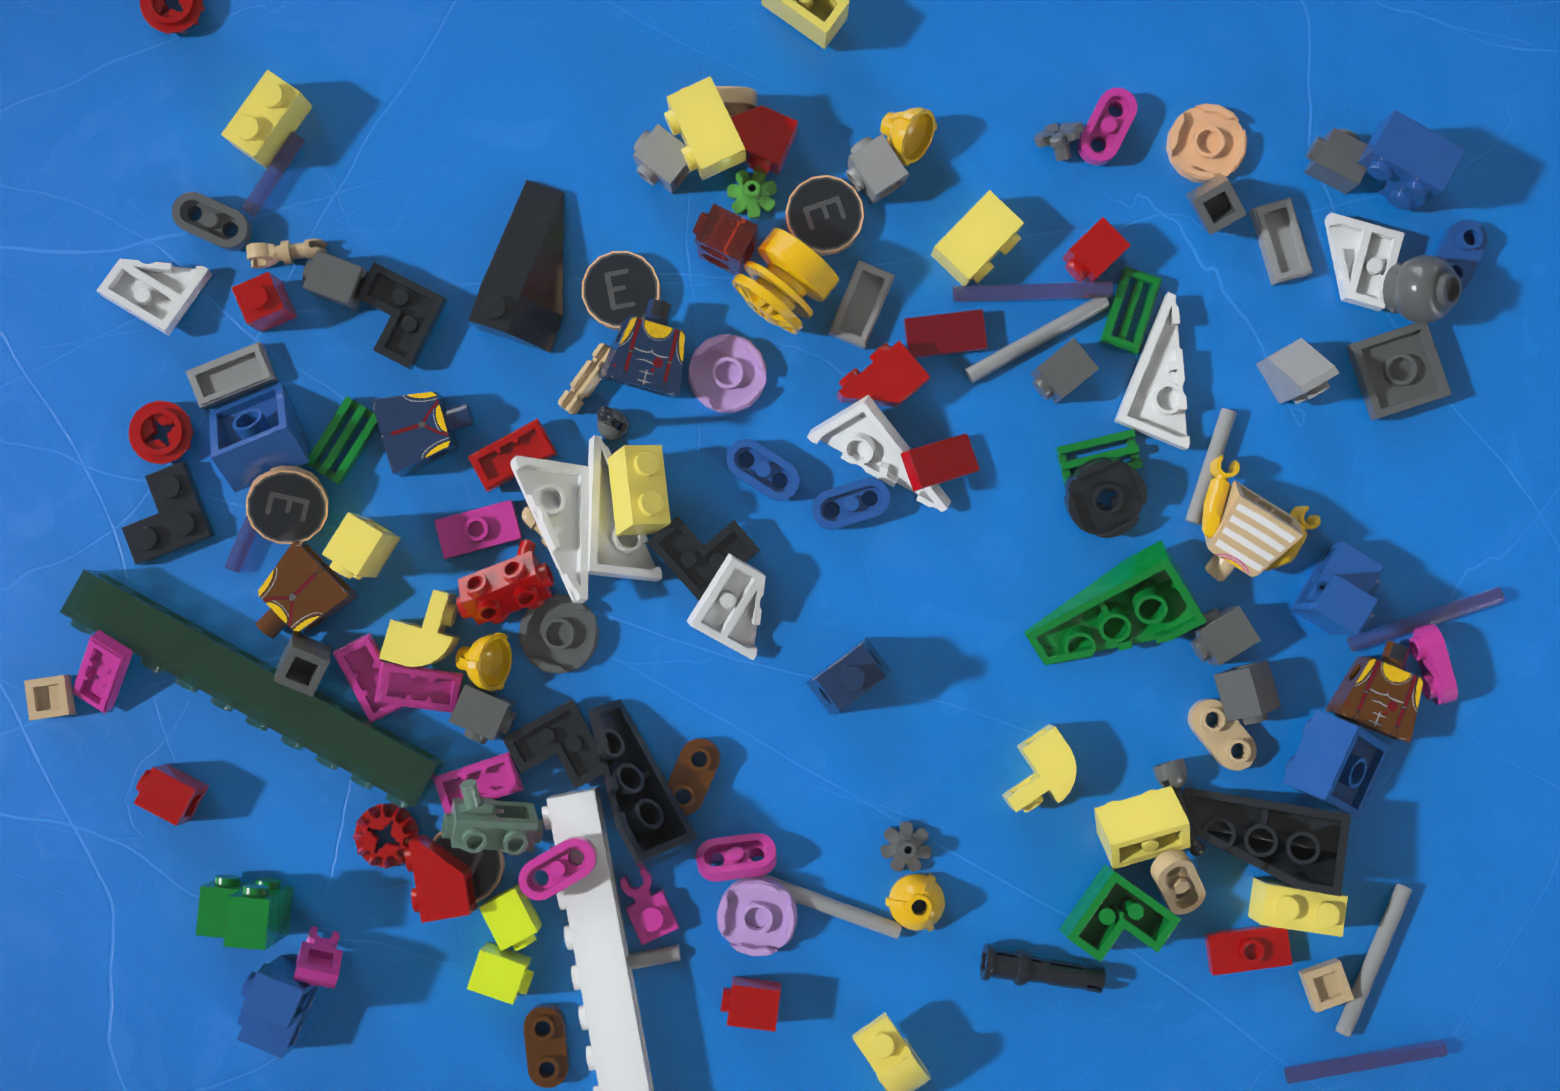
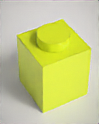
M519 884L486 900L479 907L501 951L510 946H513L514 950L518 951L537 940L534 934L539 931L543 924L530 899L521 891Z
M486 942L479 951L467 989L513 1005L519 994L527 995L534 971L528 970L532 957L508 949L501 951L499 946Z

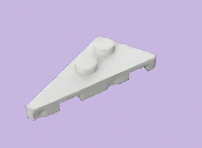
M1168 292L1158 311L1114 422L1181 450H1187L1190 445V436H1187L1185 410H1187V400L1183 392L1185 375L1183 351L1180 349L1178 333L1180 314L1179 308L1176 305V295Z
M869 395L812 428L807 435V438L816 445L821 440L843 453L841 456L843 460L861 466L865 472L894 487L898 483L913 492L900 455L911 449ZM939 484L914 492L918 494L917 501L928 507H934L941 512L947 510L951 503V500Z
M594 435L589 439L588 574L657 582L662 579V571L660 566L655 567L645 544L648 541L647 536H616L608 457L611 456L609 448L603 443L602 436Z
M516 455L511 460L512 471L572 602L582 604L588 600L589 466Z

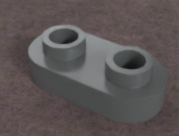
M184 193L175 200L172 206V217L177 226L228 251L240 250L251 239L252 226L243 214L200 193ZM199 209L202 210L201 218L197 221H192L193 212ZM231 226H237V234L229 238L227 236L228 229Z

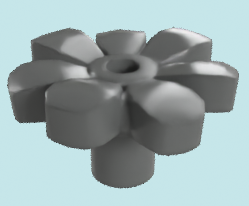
M1081 121L1067 122L1061 124L1060 127H1058L1057 123L1049 124L1044 127L1045 131L1035 135L1034 141L1037 147L1050 146L1054 148L1056 161L1067 160L1072 157L1069 143L1080 139V133L1084 132L1083 123Z
M902 821L900 823V831L893 827H888L885 830L884 837L890 843L882 845L880 851L884 858L893 857L890 863V867L893 870L900 872L905 864H907L909 870L915 872L921 868L919 858H930L932 849L930 846L923 844L929 835L923 827L913 832L912 822ZM906 846H910L908 850H904Z

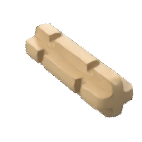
M600 343L592 353L593 359L586 361L570 383L571 389L569 391L565 390L559 398L558 404L561 408L572 415L578 413L584 404L582 401L584 397L588 398L601 381V378H598L611 347L604 343Z

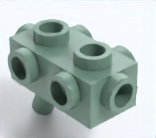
M474 779L465 780L460 784L463 799L453 798L451 814L444 813L442 838L450 839L451 848H460L469 853H478L486 849L501 850L510 855H519L523 852H533L535 843L540 844L542 841L543 820L537 819L534 803L495 801L488 797L481 798Z

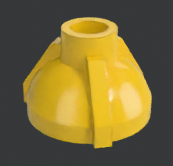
M923 107L909 108L906 111L897 113L889 112L884 116L880 126L881 133L887 136V142L905 166L918 161L926 153L932 142L934 132L937 130V123L935 122L933 112Z
M496 632L477 639L471 647L462 646L457 651L455 658L457 668L467 671L471 682L482 690H502L512 665V651L507 641L508 636Z
M912 873L901 877L895 882L889 897L885 899V904L889 906L893 918L902 927L914 931L927 929L930 932L935 929L933 925L938 922L943 914L945 898L934 875L930 873L928 876L921 873ZM916 900L926 902V908L921 913H916L912 910V904Z

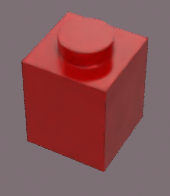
M1102 217L1066 252L1062 259L1067 263L1065 265L1066 270L1075 280L1079 282L1084 280L1090 286L1131 245Z
M270 272L231 287L247 325L260 332H264L297 317L283 282Z
M169 764L159 765L146 770L136 786V790L139 793L133 804L178 826L191 821L209 786Z
M733 976L732 987H723L720 1012L728 1013L727 1026L775 1032L781 992L780 982Z

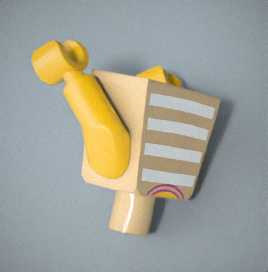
M1221 455L1213 459L1210 463V472L1215 478L1211 479L1204 500L1201 529L1204 533L1207 548L1214 553V556L1204 567L1207 573L1216 580L1224 582L1235 567L1251 577H1256L1263 571H1270L1294 561L1308 536L1306 530L1317 528L1321 523L1320 516L1310 515L1305 522L1304 515L1308 511L1309 506L1294 507L1290 514H1288L1236 480L1230 485L1228 478L1235 476L1240 470L1238 461H1232L1229 465L1228 473H1225L1221 469V462L1224 456Z

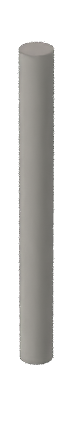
M1100 294L965 369L967 377L973 383L1110 307L1108 299L1104 294Z
M763 875L775 879L785 886L796 903L898 939L902 925L896 921L770 875Z
M1399 883L1395 886L1351 990L1354 1000L1346 1002L1335 1028V1031L1349 1038L1352 1035L1412 893V889Z

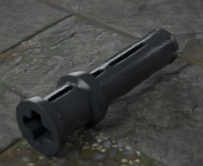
M986 943L983 947L980 961V978L985 981L993 977L1011 980L1017 986L1026 985L1027 982H1037L1059 987L1082 989L1100 994L1105 986L1106 974L1104 967L1031 956L1030 952H1027L1026 949L1019 948L1017 952L994 949L992 944Z

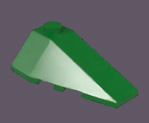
M1160 540L1119 563L1027 629L1025 636L1044 665L1091 657L1094 652L1117 647L1121 651L1132 649L1133 644L1156 640L1157 643L1171 641L1207 621L1181 570L1164 542Z

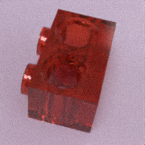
M713 204L709 214L704 211L701 213L693 229V234L696 235L695 243L699 258L735 276L744 273V265L747 261H750L758 245V225Z

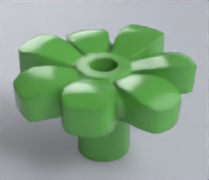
M745 170L739 171L736 174L738 185L730 184L727 188V197L736 199L731 206L734 213L741 215L747 209L749 219H758L760 217V208L766 212H771L775 207V201L769 196L777 192L775 182L772 180L764 182L766 175L755 170L752 177Z

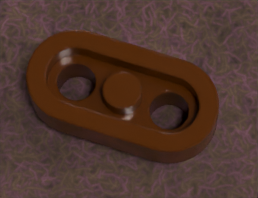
M695 738L686 743L668 780V785L675 797L676 792L682 788L689 790L691 793V800L689 802L682 803L678 801L685 816L695 813L701 807L720 763L718 747L706 738ZM701 751L706 754L707 763L705 765L697 766L693 763L692 756L695 752Z
M542 1003L533 1007L524 1021L523 1029L529 1076L536 1085L543 1088H553L564 1081L570 1068L566 1020L563 1012L557 1006L550 1003ZM539 1021L549 1023L550 1032L541 1033L537 1029V1023ZM543 1062H551L555 1067V1071L547 1074L542 1071L541 1064Z

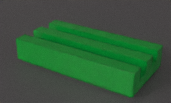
M1126 266L1122 269L1098 343L1103 345L1109 344L1114 346L1113 348L1124 349L1134 355L1139 353L1162 278ZM1132 278L1135 279L1117 337L1112 336L1113 328L1129 279ZM1147 283L1150 284L1132 342L1125 339L1143 284Z
M346 396L310 453L309 462L305 464L337 484L342 485L378 428L375 413ZM352 409L356 410L323 464L320 463V460ZM363 417L369 418L336 472L331 470Z
M1135 430L1122 431L1055 448L1064 487L1067 478L1071 475L1069 469L1080 467L1089 460L1099 457L1109 458L1129 455L1130 462L1126 464L1135 470L1143 468L1142 459L1140 460L1138 454L1140 452L1139 446L1134 438L1136 437ZM1123 440L1126 442L1127 447L1067 461L1066 454Z

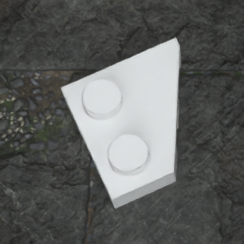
M1328 214L1325 218V227L1341 301L1381 311L1385 308L1383 282L1388 270L1397 263L1404 233L1339 214Z
M119 259L96 291L102 297L169 336L212 274L204 266H196V269L174 267L171 263L154 262L145 264L139 260Z
M729 553L689 616L688 624L754 660L757 655V647L755 646L757 625H760L762 613L760 599L764 595L766 576L761 571Z

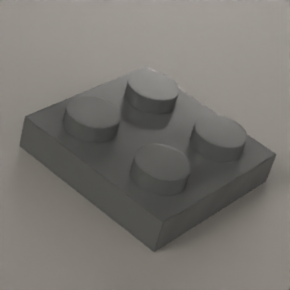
M1417 322L1346 346L1371 421L1452 395L1427 323Z

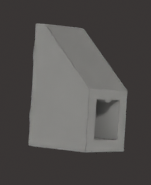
M1302 338L1256 363L1279 404L1293 399L1296 405L1306 399L1309 400L1329 389L1330 385L1327 380L1339 374L1335 365Z

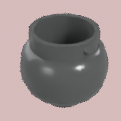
M1419 255L1412 257L1404 263H1396L1388 270L1383 282V299L1387 310L1392 314H1401L1409 321L1419 323L1435 322L1446 316L1459 301L1462 292L1461 279L1455 273L1452 265L1441 257L1431 255Z

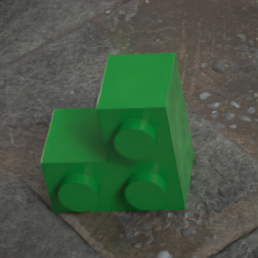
M1104 864L1059 930L1067 939L1101 962L1124 929L1158 953L1181 918Z
M217 875L215 880L200 886L196 936L224 938L223 947L266 950L289 935L293 887L280 886L281 880L258 878L254 884L240 882L241 877L236 875Z

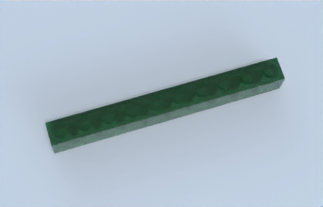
M83 570L60 610V613L72 619L70 625L77 630L93 635L94 631L101 630L134 651V654L142 657L140 663L146 668L158 673H163L164 670L177 677L175 683L182 688L195 693L200 689L211 695L210 702L215 706L232 712L233 709L247 715L245 721L251 726L262 731H267L270 728L282 735L280 740L284 744L300 751L304 747L317 754L315 760L320 764L333 770H337L338 767L352 773L350 779L353 782L367 789H372L373 786H376L388 793L385 797L388 801L401 808L407 809L409 805L416 807L423 802L434 782L433 777L438 775L445 762L375 722L370 723L368 718L317 690L313 697L274 682L276 668L101 571Z

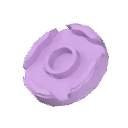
M720 334L705 340L694 351L689 365V383L695 397L706 408L718 413H737L749 408L760 398L766 385V364L761 351L750 340L736 335Z
M766 876L742 878L732 883L723 893L717 911L718 929L722 936H725L726 940L730 942V946L735 950L750 956H766L777 952L778 948L782 947L785 943L787 944L793 937L798 919L796 902L790 891L779 881Z

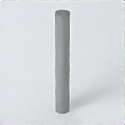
M1221 408L1185 518L1186 522L1195 525L1201 524L1207 490L1211 479L1215 478L1210 472V463L1216 457L1224 454L1237 414L1233 410Z

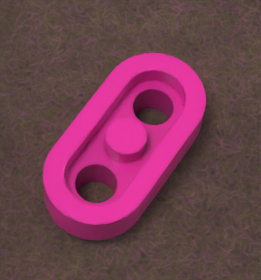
M1112 88L1107 90L1097 102L1078 141V151L1085 162L1096 166L1104 165L1111 161L1119 150L1137 113V101L1131 92L1123 88ZM1117 107L1121 112V116H1111L1108 108ZM1091 142H1101L1104 148L1103 151H1094L1091 147Z
M1434 624L1415 628L1413 637L1409 639V647L1414 659L1419 661L1423 675L1421 676L1423 679V695L1426 699H1432L1436 705L1456 701L1458 697L1457 684L1442 633Z
M761 833L709 839L702 843L696 852V863L699 873L703 878L713 882L763 876L769 873L777 862L775 843L769 836ZM755 856L763 857V859L759 861L751 860ZM716 861L723 862L721 866H711Z
M573 836L531 859L522 867L519 873L518 881L521 891L530 899L545 900L586 877L597 863L598 855L594 844L585 837ZM572 850H580L583 853V863L577 864L571 860L570 854ZM536 871H545L549 877L548 883H539L535 878Z

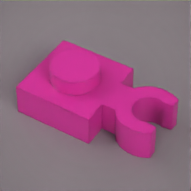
M640 869V874L643 878V885L640 887L632 886L626 875L620 879L621 888L624 893L635 900L634 903L627 905L625 909L642 945L679 928V923L664 890L662 889L652 894L650 889L652 876L648 869Z
M312 926L306 942L302 941L293 980L305 982L312 986L334 989L339 977L343 950L336 949L340 934L337 931H333L330 939H324L317 935L318 927Z

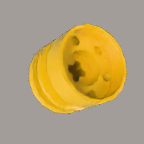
M773 228L757 248L758 253L767 264L766 268L753 261H747L744 268L751 278L743 274H737L731 282L734 288L744 297L748 306L758 315L773 325H778L792 334H798L803 328V323L797 315L805 319H810L813 315V310L803 297L807 296L818 302H823L839 282V277L818 254L799 239L782 229Z

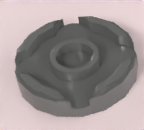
M555 594L546 599L539 608L526 611L520 623L519 640L531 664L545 672L561 674L577 670L590 660L598 646L600 631L596 616L587 604L573 603L570 596Z

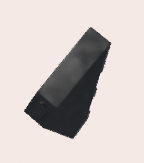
M526 180L483 278L469 321L477 329L552 353L564 318V192Z
M618 699L591 708L588 714L616 828L635 864L642 870H645L672 858L698 837L622 700Z
M1184 787L1183 797L1198 837L1297 889L1341 897L1351 814Z

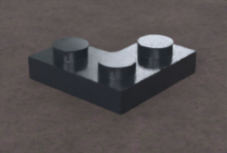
M375 262L356 296L360 301L390 315L373 351L412 370L448 300Z
M179 462L145 476L159 513L122 527L135 565L146 564L215 536L190 468L186 462Z
M676 516L671 521V524L661 529L647 541L698 601L729 553L746 563L760 551L735 520H732L703 545L684 522Z
M575 699L568 701L502 738L520 773L557 754L575 789L603 775L594 734Z

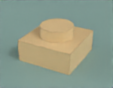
M71 674L24 681L29 721L76 714Z
M1337 958L1298 971L1310 1007L1316 1013L1354 1000L1342 963Z

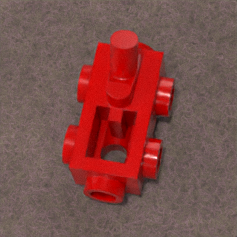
M522 540L517 556L458 579L460 596L456 597V605L463 619L466 620L472 617L478 625L489 621L497 624L504 621L509 613L525 607L537 609L543 605L546 599L552 597L550 586L555 584L554 577L548 564H541L534 555L536 547L534 542Z

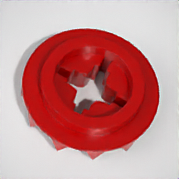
M140 0V9L147 23L154 29L169 36L171 33L178 32L186 34V29L192 25H199L198 18L201 11H205L203 0H178L182 6V12H177L174 9L169 10L165 0Z
M154 401L142 406L134 414L129 425V441L133 450L139 457L154 464L165 465L166 463L179 461L180 457L187 450L191 449L192 435L195 434L190 421L191 417L179 405L168 401ZM156 422L165 427L174 426L167 433L169 444L160 439L152 440L158 433Z
M383 803L367 809L356 821L357 825L353 839L357 846V854L368 861L369 865L387 869L405 862V849L409 847L408 841L419 836L417 823L409 811L396 804ZM393 821L391 836L398 843L388 842L378 850L380 837L372 829L383 830Z

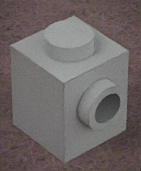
M657 124L652 132L648 130L643 132L633 147L635 150L633 154L634 160L638 166L636 172L650 185L655 186L658 182L673 194L691 172L681 152V149L686 147V145Z
M883 134L873 140L870 136L865 137L850 149L852 154L848 158L847 167L849 170L846 171V175L858 192L863 189L872 204L877 203L906 183L909 173Z

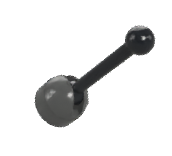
M603 406L598 410L597 428L605 439L617 441L626 436L629 431V420L623 411ZM620 423H622L623 425L621 429L618 430Z
M1184 758L1153 766L1152 768L1159 784L1164 788L1172 786L1190 823L1191 847L1188 848L1189 852L1194 856L1202 855L1205 847L1197 838L1181 791L1188 778Z

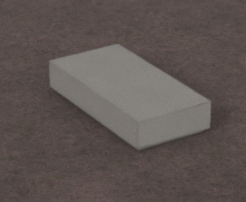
M1291 198L1255 207L1249 211L1271 286L1313 273Z
M858 261L828 335L865 349L895 275Z
M261 342L186 371L199 407L204 410L278 380L265 346Z

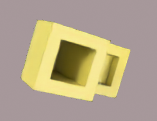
M433 590L422 626L402 620H390L379 659L403 666L419 667L438 663L450 655L460 639L458 636L445 633L447 626H453L458 613L457 605L454 603L456 594L442 590Z
M1048 724L1017 745V748L1034 773L1002 794L1009 807L1015 812L1022 809L1026 813L1036 808L1044 801L1042 795L1046 792L1054 801L1060 803L1070 793L1074 785L1076 761L1073 752L1056 726Z
M886 1012L852 1035L853 1040L876 1072L878 1080L886 1091H915L931 1080L928 1069L907 1038L904 1039Z

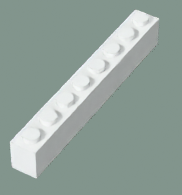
M599 787L551 795L546 799L547 806L542 807V817L546 831L552 830L554 844L557 845L573 836H582L594 844L598 855L596 866L586 877L557 893L560 910H567L569 925L564 926L566 947L568 950L574 949L576 965L571 966V975L574 989L581 990L584 1005L578 1008L579 1020L582 1030L589 1031L591 1045L586 1046L587 1064L590 1071L596 1070L598 1086H594L593 1091H654L633 972L631 969H628L626 957H629V950ZM580 850L571 851V860L577 864L583 863V853Z

